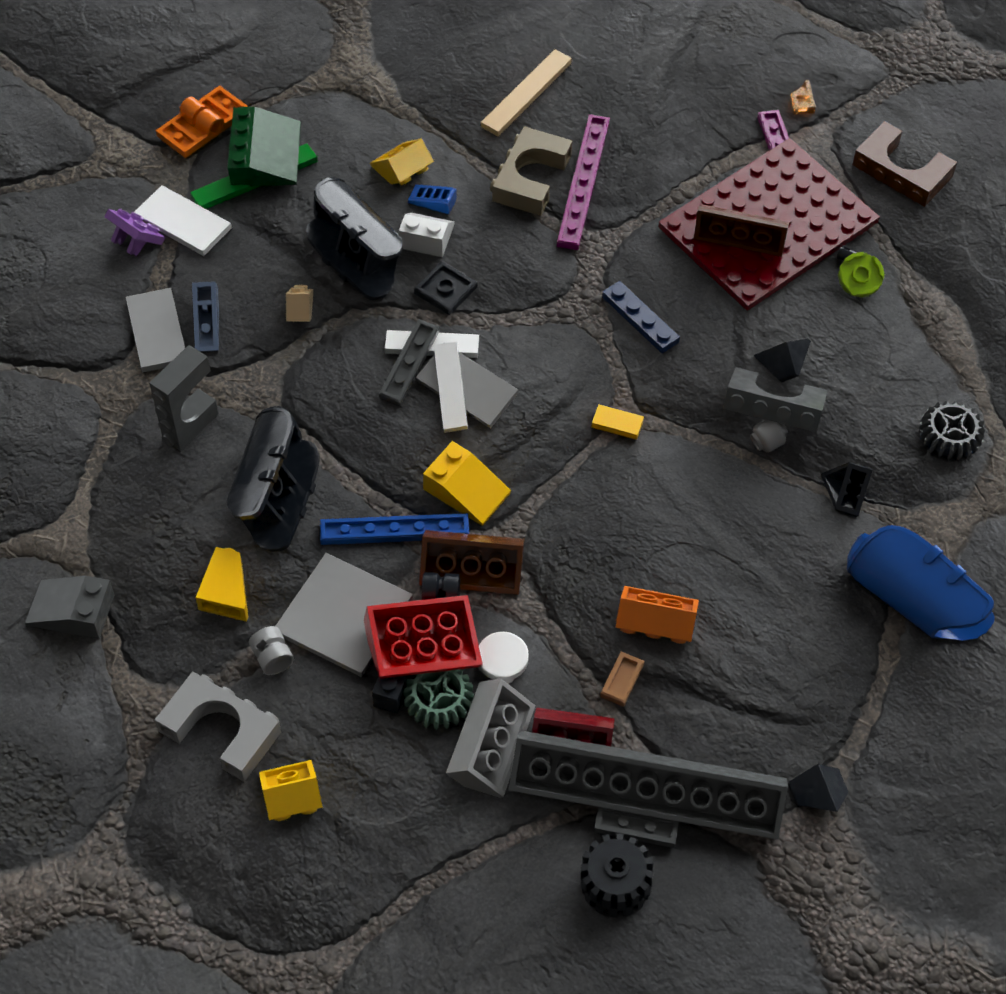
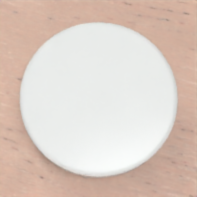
M496 632L485 637L479 644L483 666L478 667V669L490 679L501 678L509 684L525 671L528 664V648L517 635L509 632Z

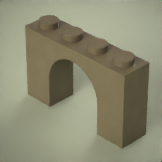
M524 126L521 133L516 135L513 148L508 150L506 162L500 165L497 179H493L491 182L492 201L542 216L549 202L550 186L526 179L517 171L521 167L532 163L544 164L565 170L572 156L573 140Z

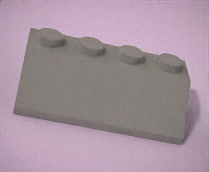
M501 678L479 682L446 774L466 788L499 798L504 797L511 777L517 736L520 730L527 731L535 705Z

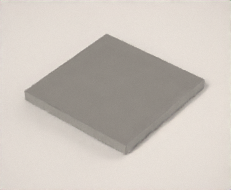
M325 553L276 624V627L279 628L285 640L362 677L373 661L364 626L366 607L412 601L413 594Z

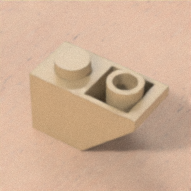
M294 285L286 293V321L309 322L311 320L313 289H308V285Z

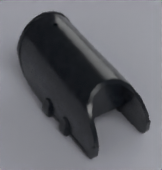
M337 177L322 179L314 190L315 219L309 222L306 227L307 239L321 255L322 261L327 266H332L339 273V277L342 280L349 282L367 299L378 300L386 297L392 290L395 281L396 263L403 250L402 237L344 180Z
M281 406L263 409L257 415L226 501L230 513L235 518L243 521L254 541L261 548L270 552L285 550L291 544L299 521L304 518L307 511L305 506L308 498L314 493L316 487L314 482L320 461L316 445L311 441L302 440V434L292 414Z

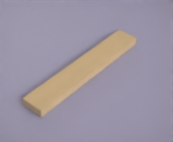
M555 49L481 122V128L499 136L572 63V58Z

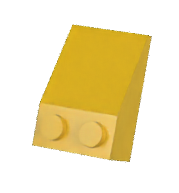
M453 441L423 473V489L460 513H468V518L481 526L485 524L511 493V490L473 453Z

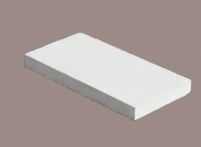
M163 185L134 212L144 218L143 222L146 224L150 223L160 229L159 232L202 256H205L232 229L230 222Z

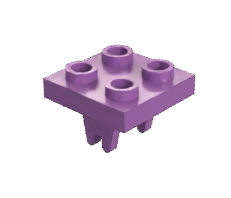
M108 209L104 216L116 225L111 239L113 243L121 245L128 234L132 236L127 249V253L130 255L134 254L137 256L146 242L162 245L166 238L159 233L160 229L150 223L146 224L143 222L144 218L137 213L132 212L129 214L122 209H118V211Z

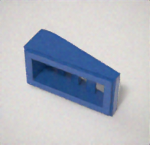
M415 185L408 203L449 214L457 199V189L442 186ZM418 192L422 193L421 197H416Z

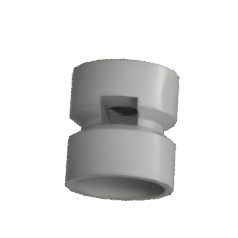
M265 627L250 637L249 645L254 655L258 657V663L264 674L275 675L292 665L294 657L288 645L285 644V639L278 627Z

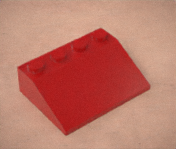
M468 595L366 607L364 626L368 645L380 679L483 666Z

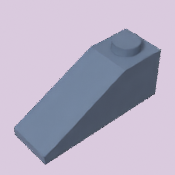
M216 282L192 283L195 349L200 352L219 351L218 286Z

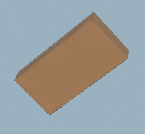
M621 651L601 691L600 697L624 707L645 661Z

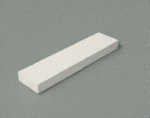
M387 330L385 353L400 354L412 331ZM438 333L427 356L435 354L434 345L457 341L460 353L468 358H478L479 335Z
M457 341L434 345L443 430L445 433L468 429Z

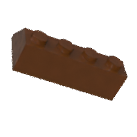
M701 204L697 210L694 239L782 257L790 222Z
M425 530L422 537L419 586H422L424 572L438 573L440 577H443L445 573L460 574V589L519 595L524 539Z

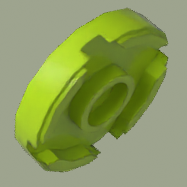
M865 252L853 253L846 257L838 272L839 283L844 291L851 296L859 298L868 297L877 292L882 285L885 275L880 261L875 256Z

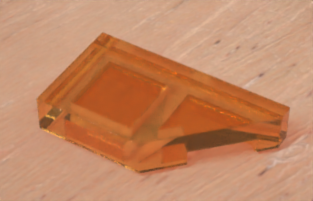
M806 80L799 89H796L791 94L790 100L794 114L815 113L816 107L810 82Z

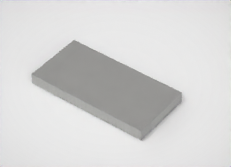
M171 288L127 296L126 301L142 372L165 368L185 349Z
M459 352L466 413L491 429L519 394V391ZM434 354L416 376V380L439 395Z

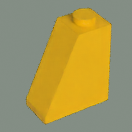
M215 548L196 595L198 610L247 621L248 610L240 552L232 548Z

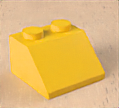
M421 138L401 143L372 161L370 165L390 184L399 183L403 185L412 180L411 176L417 173L419 175L429 169L428 165L434 161Z
M312 760L259 772L269 820L282 821L294 814H312L317 809L323 808Z

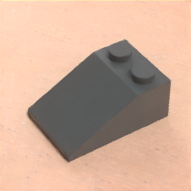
M91 576L41 580L25 625L100 639L115 596L110 580Z

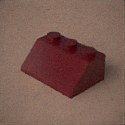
M536 707L532 732L611 747L615 718Z

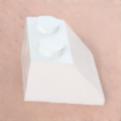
M416 213L405 214L399 229V235L403 240V249L443 257L454 227V221Z

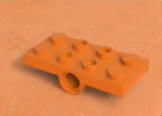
M218 86L200 100L194 97L186 98L180 106V114L158 128L156 134L158 138L187 158L232 126L234 107L248 106L223 87Z

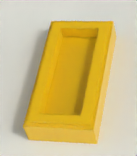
M598 404L591 427L637 440L644 416Z

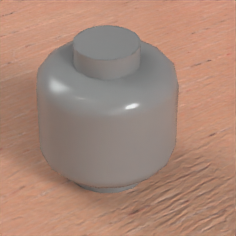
M765 419L753 426V433L750 436L759 451L763 450L768 453L785 444V434L788 433L785 424Z

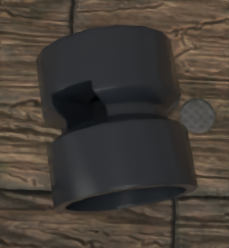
M424 572L422 600L460 596V574L445 573L443 577H440L438 573Z

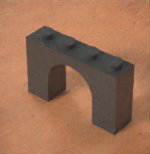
M190 345L149 382L159 422L158 425L162 434L161 438L167 446L175 447L179 451H182L219 414L216 400L200 389H197L186 399L190 391L210 372L208 356Z
M735 367L727 388L723 409L817 432L828 390L805 384L803 392L799 396H777L763 391L756 385L758 372Z

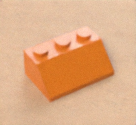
M624 586L615 627L621 628L622 632L634 634L637 631L646 633L647 637L659 639L662 636L671 638V641L684 644L686 641L691 642L699 600Z

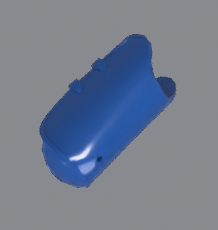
M885 526L870 535L866 533L859 535L852 545L847 557L848 573L863 587L891 606L929 637L962 641L976 639L986 634L993 625L995 616L992 612L994 608L992 597L966 575L967 571L960 565L956 566L943 555V551L937 545H931L911 530L900 526Z

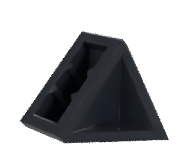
M807 338L784 342L753 356L780 382H785L799 376L811 341Z
M848 462L820 474L835 509L859 516L873 469Z
M816 764L788 783L797 807L806 806L838 812L848 794V789L839 768Z

